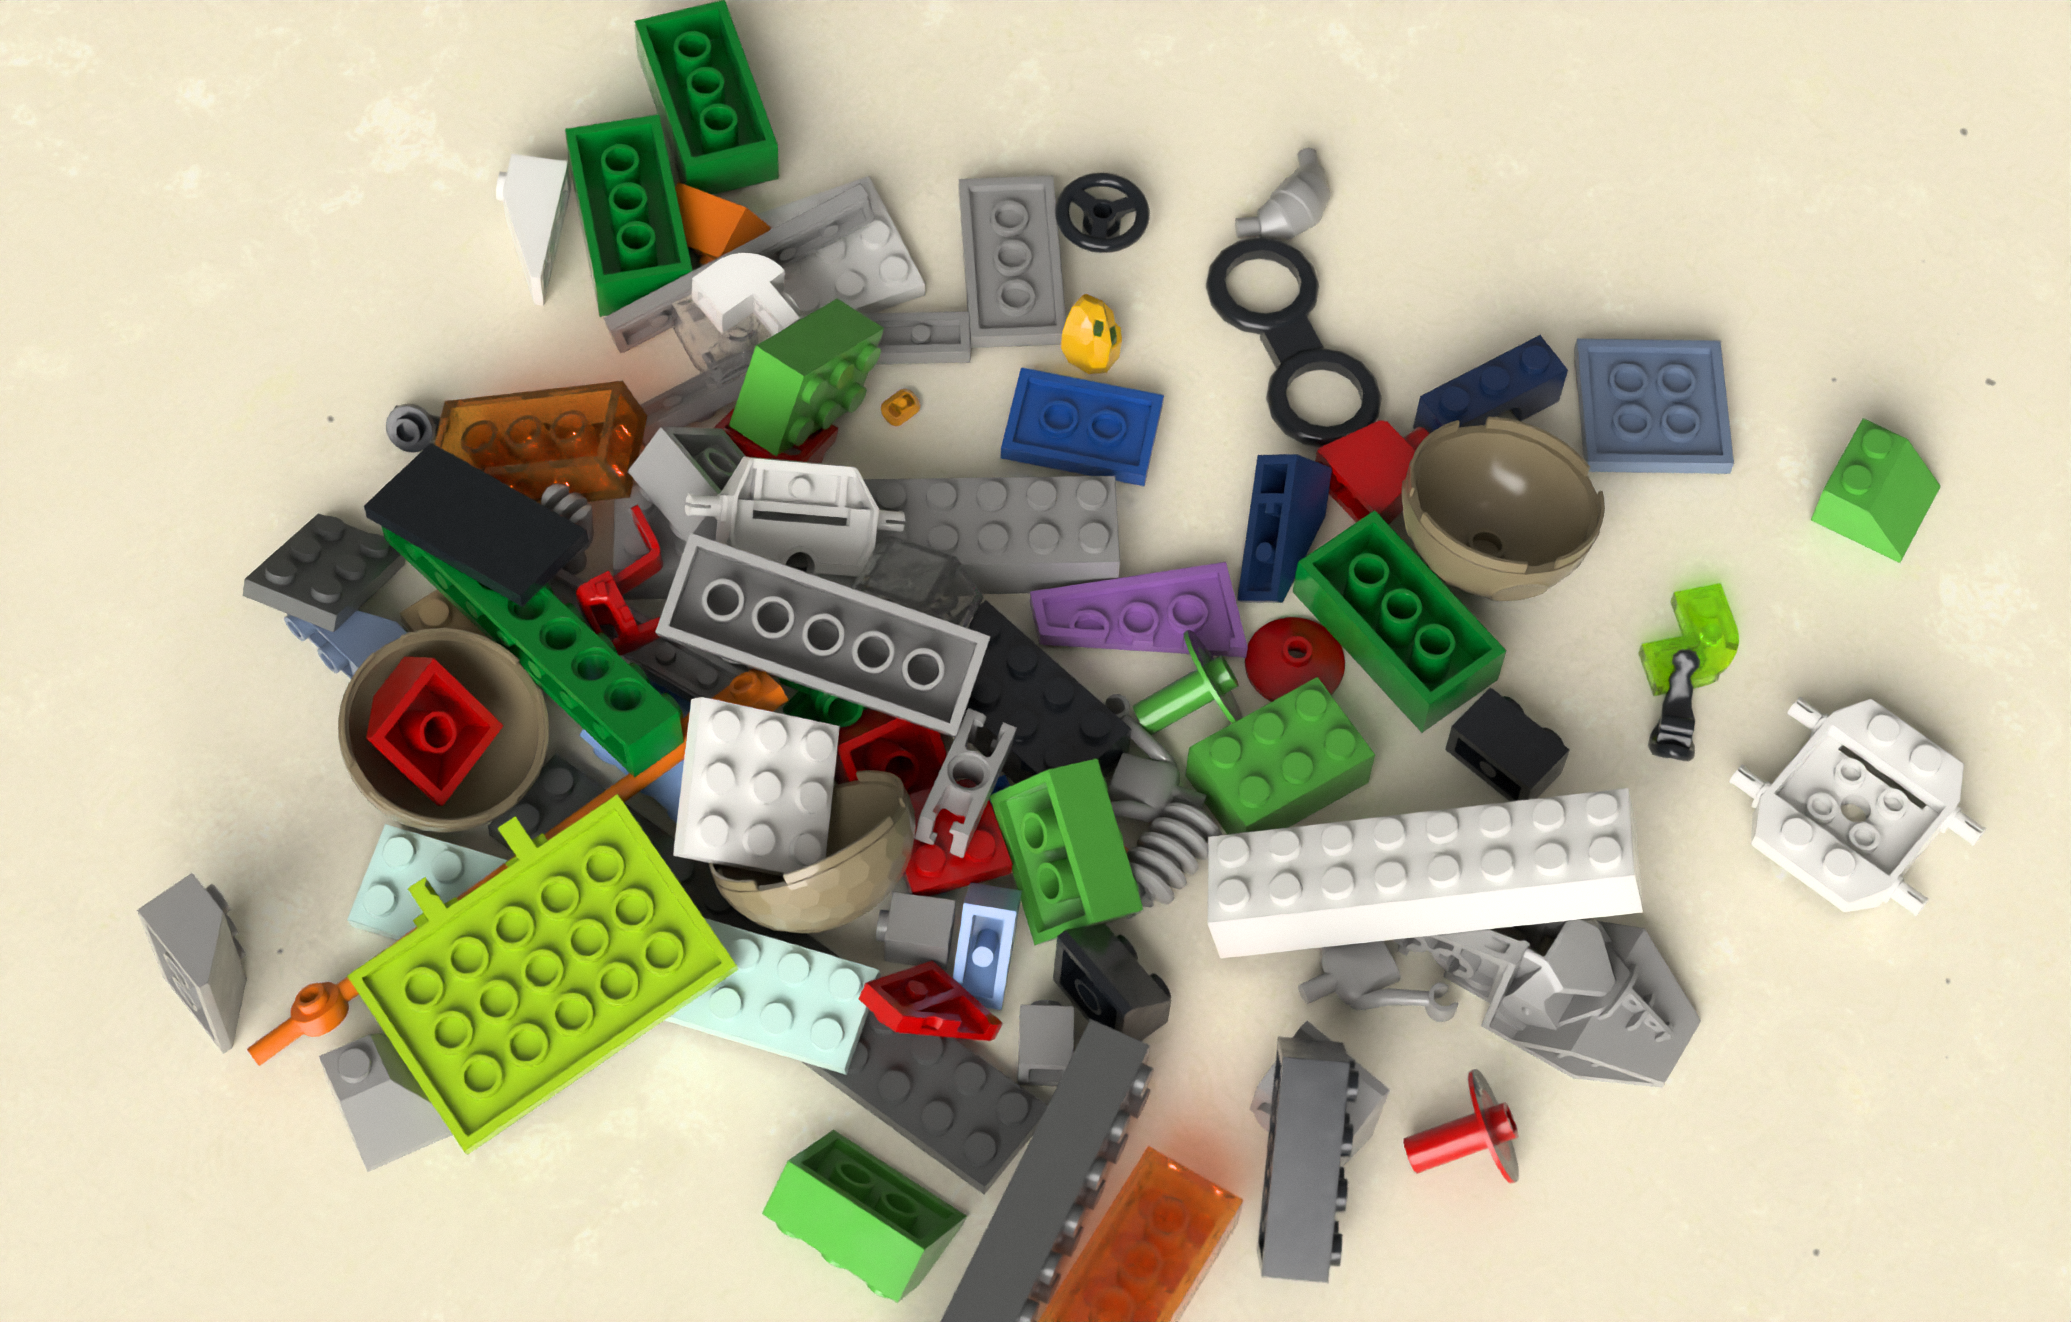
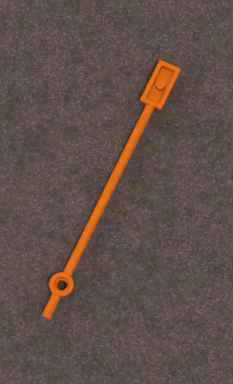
M754 668L735 677L729 686L711 698L771 712L788 701L782 687L766 672ZM690 712L680 720L684 739L680 746L638 776L633 777L630 773L545 833L544 835L547 840H550L617 794L625 803L683 761ZM502 864L459 895L457 900L459 901L507 868L506 864ZM415 927L414 929H412L411 931H409L407 934H405L403 937H401L400 939H398L396 942H398L399 940H401L402 938H404L405 936H407L408 934H410L411 932H413L414 930H416L417 927ZM348 977L336 985L331 982L307 985L297 994L291 1007V1017L248 1047L247 1051L260 1066L303 1034L316 1037L332 1031L345 1019L349 1011L348 1002L359 995Z

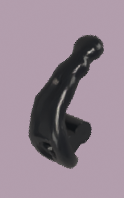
M1680 649L1673 654L1672 664L1674 671L1668 679L1669 690L1662 703L1661 717L1650 734L1648 748L1652 755L1658 757L1691 761L1695 756V745L1692 741L1695 726L1692 710L1694 687L1691 676L1699 668L1700 658L1696 652L1690 649Z

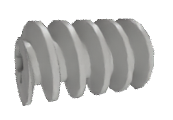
M1174 796L1173 803H1169L1161 811V817L1156 818L1149 825V832H1145L1139 837L1137 847H1132L1126 853L1133 877L1138 885L1139 897L1143 907L1151 908L1154 905V900L1163 904H1170L1174 900V893L1170 887L1180 890L1184 888L1187 882L1182 872L1191 875L1196 873L1199 866L1195 858L1202 860L1208 858V837L1222 835V832L1213 822L1210 815L1189 798Z

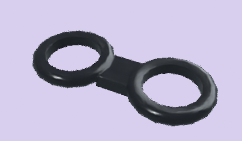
M1263 237L1240 240L1221 250L1208 269L1205 286L1210 304L1223 321L1243 332L1260 334V340L1276 367V370L1269 378L1266 400L1271 418L1284 434L1304 445L1321 448L1375 423L1379 417L1382 400L1376 377L1358 359L1343 351L1324 348L1307 318L1316 306L1320 286L1314 266L1304 254L1283 241ZM1255 259L1275 261L1288 268L1294 275L1300 292L1294 302L1281 311L1271 313L1253 312L1238 305L1229 295L1225 283L1226 277L1234 267L1245 261ZM1326 370L1337 372L1349 379L1358 389L1362 402L1361 408L1353 418L1343 424L1328 427L1314 425L1298 417L1289 406L1286 395L1287 388L1295 378L1309 371Z

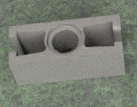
M969 708L920 814L915 839L933 845L937 837V833L933 832L936 817L941 809L945 808L956 815L965 816L964 824L953 822L949 833L954 834L949 853L961 858L964 857L1008 758L1017 729L1003 722L998 739H993L989 750L993 753L990 757H985L976 751L967 750V744L974 743L978 727H983L986 721L984 714ZM966 778L973 781L977 786L965 788L957 784L955 780Z

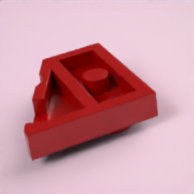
M933 960L866 982L858 998L874 1013L880 1023L890 1027L897 1033L992 1041L995 1040L1003 1025V1022Z

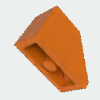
M679 182L675 186L687 246L701 257L698 262L700 266L721 257L771 229L767 223L747 207Z

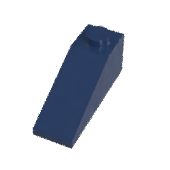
M1298 454L1257 455L1237 601L1243 603L1284 602L1295 579L1298 562L1306 557L1326 516L1332 473L1331 467Z

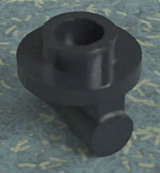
M415 404L396 405L386 420V432L391 442L399 449L406 452H419L426 448L435 436L439 437L441 435L445 420L442 417L429 414L424 408Z

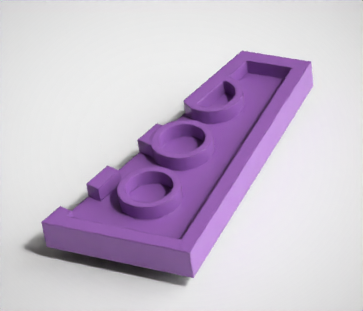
M1226 562L1030 592L1029 602L1039 645L1190 654L1184 639V632L1190 629L1213 656L1222 655L1246 658L1248 647Z

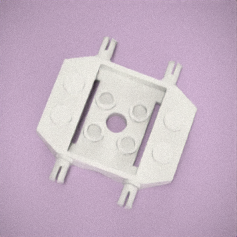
M743 457L720 494L717 496H706L689 493L685 501L691 504L705 505L704 507L685 505L687 516L715 517L718 520L716 542L786 565L791 555L802 552L808 562L806 573L869 594L867 570L875 549L877 530L901 533L905 526L897 522H886V520L905 521V514L903 511L879 510L857 467L847 465ZM753 510L847 518L845 526L753 518ZM722 658L725 662L739 664L737 662Z
M1799 697L1788 711V715H1791L1812 730L1809 737L1810 740L1773 783L1765 782L1745 768L1743 764L1735 771L1729 781L1754 798L1751 805L1755 808L1752 815L1751 845L1843 912L1879 907L1883 901L1887 903L1892 898L1912 912L1914 916H1917L1929 898L1905 883L1903 878L1917 857L1931 844L1940 831L1945 833L1950 828L1974 846L1986 830L1985 827H1982L1962 813L1961 808L1958 807L1961 797L1964 763L1873 699L1842 708L1829 715L1821 713L1804 701L1802 697ZM1844 745L1923 801L1926 806L1923 809L1919 808L1908 800L1902 791L1891 788L1867 771L1860 761L1849 758L1839 750ZM1852 804L1860 807L1866 815V820L1862 822L1848 820L1842 814L1841 806Z

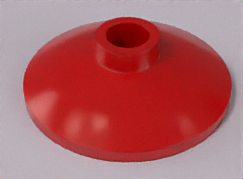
M1287 617L1271 621L1258 629L1247 645L1248 650L1244 661L1247 677L1254 689L1270 702L1316 677L1320 679L1331 695L1337 690L1342 681L1345 670L1343 649L1340 643L1324 626L1312 620ZM1288 651H1299L1305 656L1294 658Z

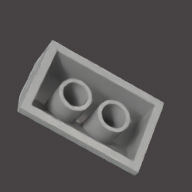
M191 873L139 908L137 912L163 978L224 1054L233 1047L246 984V976L240 960L246 954L234 937L238 934V931L226 914L230 911V907L222 894L213 884L204 888L194 874Z

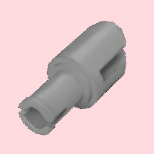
M554 484L547 487L543 493L541 504L587 530L589 542L562 568L568 573L576 575L586 567L587 558L585 550L588 549L593 541L592 504H588L587 499L580 493L574 492L570 494L569 486Z

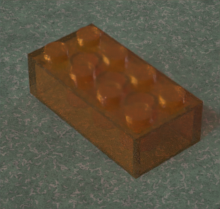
M623 381L448 400L444 402L434 444L540 504L542 495L547 487L554 484L569 486L570 494L574 492L580 493L587 499V502L630 498L634 479L628 473V470L639 457L648 415Z
M1148 1146L1038 1322H1179L1238 1225L1244 1200Z

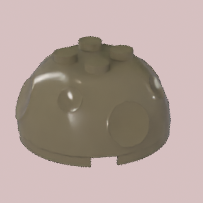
M1487 417L1485 425L1458 428L1460 422L1456 420L1431 432L1420 443L1410 461L1406 477L1402 481V504L1407 535L1412 539L1417 551L1434 574L1449 586L1457 587L1473 595L1496 601H1517L1545 593L1547 589L1569 576L1580 566L1599 536L1604 518L1605 503L1603 491H1599L1597 495L1587 476L1590 466L1578 452L1558 437L1543 429L1521 421L1500 417Z

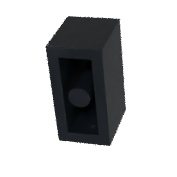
M1491 687L1452 725L1445 748L1448 753L1510 802L1537 799L1562 773L1570 751L1557 733L1549 728L1539 726L1524 713L1522 707L1515 700L1507 696H1501Z

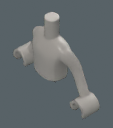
M1120 694L1109 696L1106 699L1105 706L1132 729L1131 739L1152 759L1148 760L1123 752L1108 790L1115 817H1129L1145 822H1153L1156 818L1161 817V811L1165 806L1173 803L1174 796L1189 798L1203 809L1207 795L1179 786L1180 773L1176 762L1168 751L1129 715V701Z
M1384 941L1323 947L1321 963L1324 974L1298 985L1299 993L1306 1004L1336 992L1339 998L1354 1010H1367L1394 1005L1425 1006L1427 1015L1437 1022H1445L1453 1018L1459 1005L1458 1003H1453L1445 1007L1435 1002L1436 998H1440L1447 993L1449 986L1445 983H1436L1431 987L1430 991L1382 989L1399 982L1401 979L1398 967Z

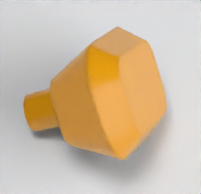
M900 389L881 405L883 417L893 426L902 425L920 410L919 399L909 389Z

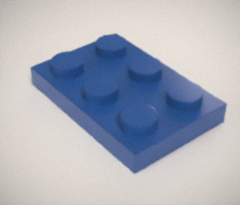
M1021 367L1001 446L1000 458L1088 476H1115V481L1145 486L1164 395Z

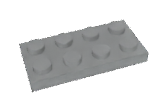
M1053 176L959 179L958 191L967 311H969L970 348L1061 344L1066 314L1058 224L1055 217L1056 202Z

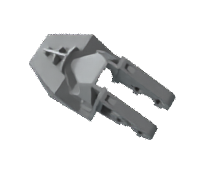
M1586 918L1513 926V928L1526 934L1525 940H1522V942L1489 929L1393 940L1399 945L1398 951L1406 956L1410 950L1415 953L1431 952L1435 961L1445 970L1444 978L1490 1003L1482 1022V1027L1573 1079L1662 1088L1701 1022L1645 928ZM1547 935L1554 939V942L1545 957L1528 948L1530 945V948L1537 951Z

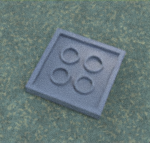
M1576 340L1574 355L1583 457L1590 466L1589 472L1731 473L1734 459L1720 341Z

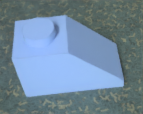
M970 882L963 905L953 979L986 1008L1002 1010L1022 891Z

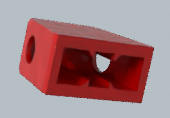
M1379 420L1322 446L1316 451L1315 461L1332 468L1329 495L1356 523L1375 510L1389 525L1403 511L1402 481L1406 477L1410 461L1416 449L1429 435V432L1422 427H1417L1402 437L1387 421Z

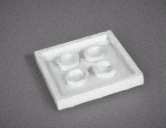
M869 176L756 214L772 230L860 183L869 196L875 218L873 222L784 268L783 292L789 294L798 305L801 312L800 320L835 299L841 300L860 313H876L925 295V283Z
M705 697L691 699L673 856L783 876L785 873L806 867L826 858L840 726Z

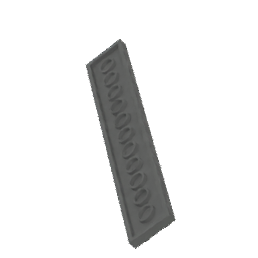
M555 753L542 767L535 783L521 801L510 811L493 820L488 825L489 835L512 851L500 834L498 827L516 816L531 840H533L541 833L545 834L606 789ZM624 803L704 918L841 958L807 933L773 930L753 922L735 910L718 890L708 862L673 856L675 838ZM870 1009L847 1075L802 1062L984 1195L1033 1136L1048 1106L956 1039L894 1032L890 1027L880 1023Z

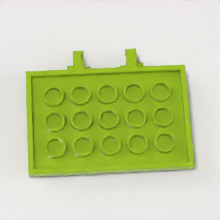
M618 794L550 840H547L543 833L531 840L516 816L498 827L500 834L515 854V857L505 863L507 866L505 870L459 901L454 897L445 904L427 878H422L407 888L423 911L421 915L412 920L417 929L347 975L467 1155L739 970Z

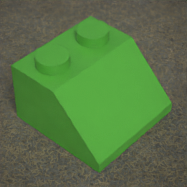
M1862 418L1822 491L1811 521L1901 563L1941 486L1908 439Z

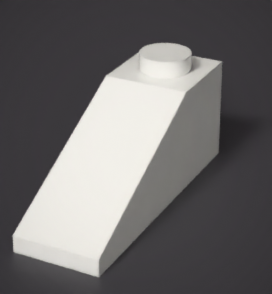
M511 154L507 172L499 173L496 198L504 203L506 222L535 305L544 306L571 192L568 161Z

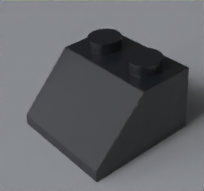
M1105 923L1068 929L1057 936L1053 981L1088 1022L1090 1019L1139 1041H1142L1168 1022L1171 1006L1170 991L1157 974L1151 973L1149 975L1139 964L1137 953L1126 937L1121 934L1115 936Z

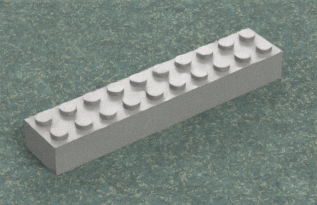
M1115 476L863 479L879 510L903 511L905 514V521L886 520V522L904 524L905 526L901 533L877 530L875 549L867 570L869 595L1030 593L1031 591L1118 578L1120 553ZM637 482L615 483L614 575L649 553L635 527L630 509L637 504L657 539L664 563L658 573L622 595L624 600L667 599L687 542L672 532L669 527V520L657 506L651 504L642 496ZM768 511L755 517L759 519L845 526L847 518ZM797 552L789 557L786 566L806 572L808 562L802 552Z

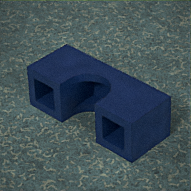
M1538 335L1421 395L1413 428L1422 427L1430 434L1439 427L1456 420L1460 422L1458 428L1485 425L1487 417H1497L1507 410H1511L1518 421H1523L1559 402L1568 369L1543 337Z

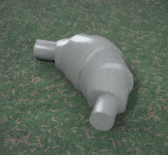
M1305 148L1298 152L1300 167L1290 177L1286 178L1271 194L1270 199L1258 209L1257 217L1235 219L1237 237L1259 236L1268 239L1284 238L1290 240L1319 223L1330 199V191L1326 183L1325 170L1318 165L1317 154L1314 149Z

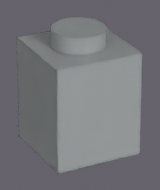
M893 892L890 911L880 909L876 931V941L885 942V961L917 966L933 960L943 970H947L955 924L956 901Z
M1039 1000L1031 1005H1020L1018 1085L1058 1086L1073 1055L1074 1006H1062L1059 1002L1052 1000Z

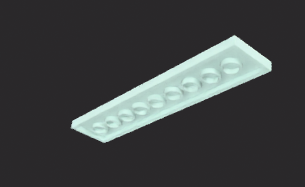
M385 824L347 921L352 927L398 940L416 927L412 920L423 913L407 888L426 877L445 904L452 898H457L508 860ZM704 918L739 970L667 1018L666 1021L847 1075L869 1012V1008L858 998L866 982L881 977L879 969Z

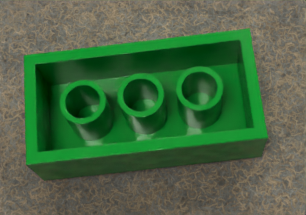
M720 0L635 20L637 56L656 111L660 115L661 125L682 184L714 195L779 179L778 144L726 1Z
M660 115L566 128L565 135L569 167L599 317L608 316L692 272Z
M1375 510L1298 562L1292 592L1421 733L1498 680L1507 650Z

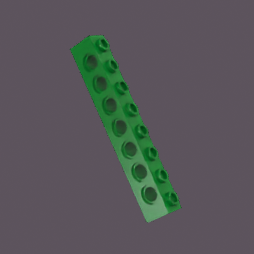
M382 527L385 540L483 634L515 655L533 681L633 777L638 776L684 742L680 721L683 719V713L676 700L668 693L661 695L652 687L641 667L634 662L628 664L618 655L612 641L602 632L598 634L593 632L586 625L583 616L573 604L569 602L563 604L554 595L549 583L544 585L521 607Z

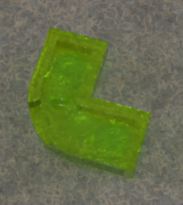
M1721 583L1674 592L1670 603L1682 636L1641 644L1638 654L1653 696L1663 695L1668 692V679L1674 671L1672 664L1673 654L1680 649H1690L1696 652L1700 658V666L1691 676L1694 688L1716 682L1720 674L1733 662L1738 650L1739 633Z

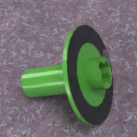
M1190 629L1184 632V639L1197 669L1133 705L1140 724L1151 735L1213 700L1217 702L1231 723L1243 718L1231 691L1239 686L1232 669L1222 655L1214 659L1208 648L1203 645L1197 635Z

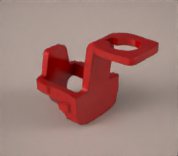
M638 504L630 509L635 527L649 553L616 575L612 576L608 570L590 579L576 590L577 603L593 632L596 634L602 632L600 626L612 625L619 636L611 641L619 656L633 653L661 638V636L655 633L660 617L637 625L622 595L658 573L664 564L657 539Z

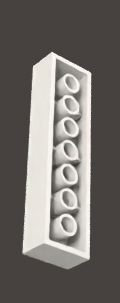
M1628 788L1208 837V926L1220 958L1643 912L1637 830Z

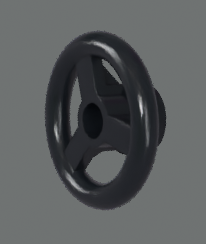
M1091 173L1073 180L1062 190L1056 202L1055 217L1063 235L1074 245L1091 252L1111 253L1130 247L1142 237L1149 224L1150 209L1144 193L1130 180L1111 173ZM1093 187H1109L1119 190L1127 197L1112 202L1107 199L1097 200L1084 190ZM1071 202L1081 207L1084 212L1082 232L1074 226L1070 219L1069 209ZM1136 211L1135 221L1131 228L1119 236L1121 218L1128 213Z

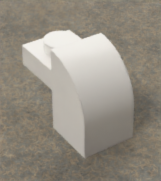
M754 253L732 254L721 258L692 278L693 301L721 334L751 313L755 314L772 336L799 321L801 316L796 302L789 294L783 292L785 270L775 261L765 256Z

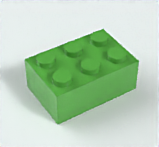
M835 299L757 344L729 426L773 455L778 456V454L794 445H802L811 434L819 429L829 428L835 419L847 412L853 413L858 409L866 396L867 389L864 387L868 372L872 370L880 357L881 349L878 347L884 328L841 300Z
M1316 677L1190 746L1185 776L1197 792L1207 795L1205 804L1227 835L1289 828L1369 783L1375 753L1320 679Z

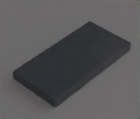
M433 443L424 448L364 505L368 519L521 607L589 542L587 530Z

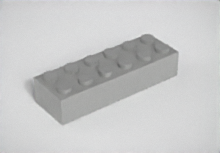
M693 533L689 534L655 631L658 636L951 737H956L991 637Z

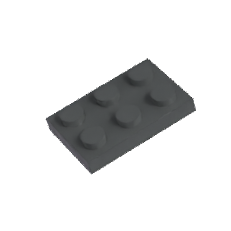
M318 513L245 578L242 596L335 632L405 565L406 559L385 540L384 536L365 532L345 524L337 517Z

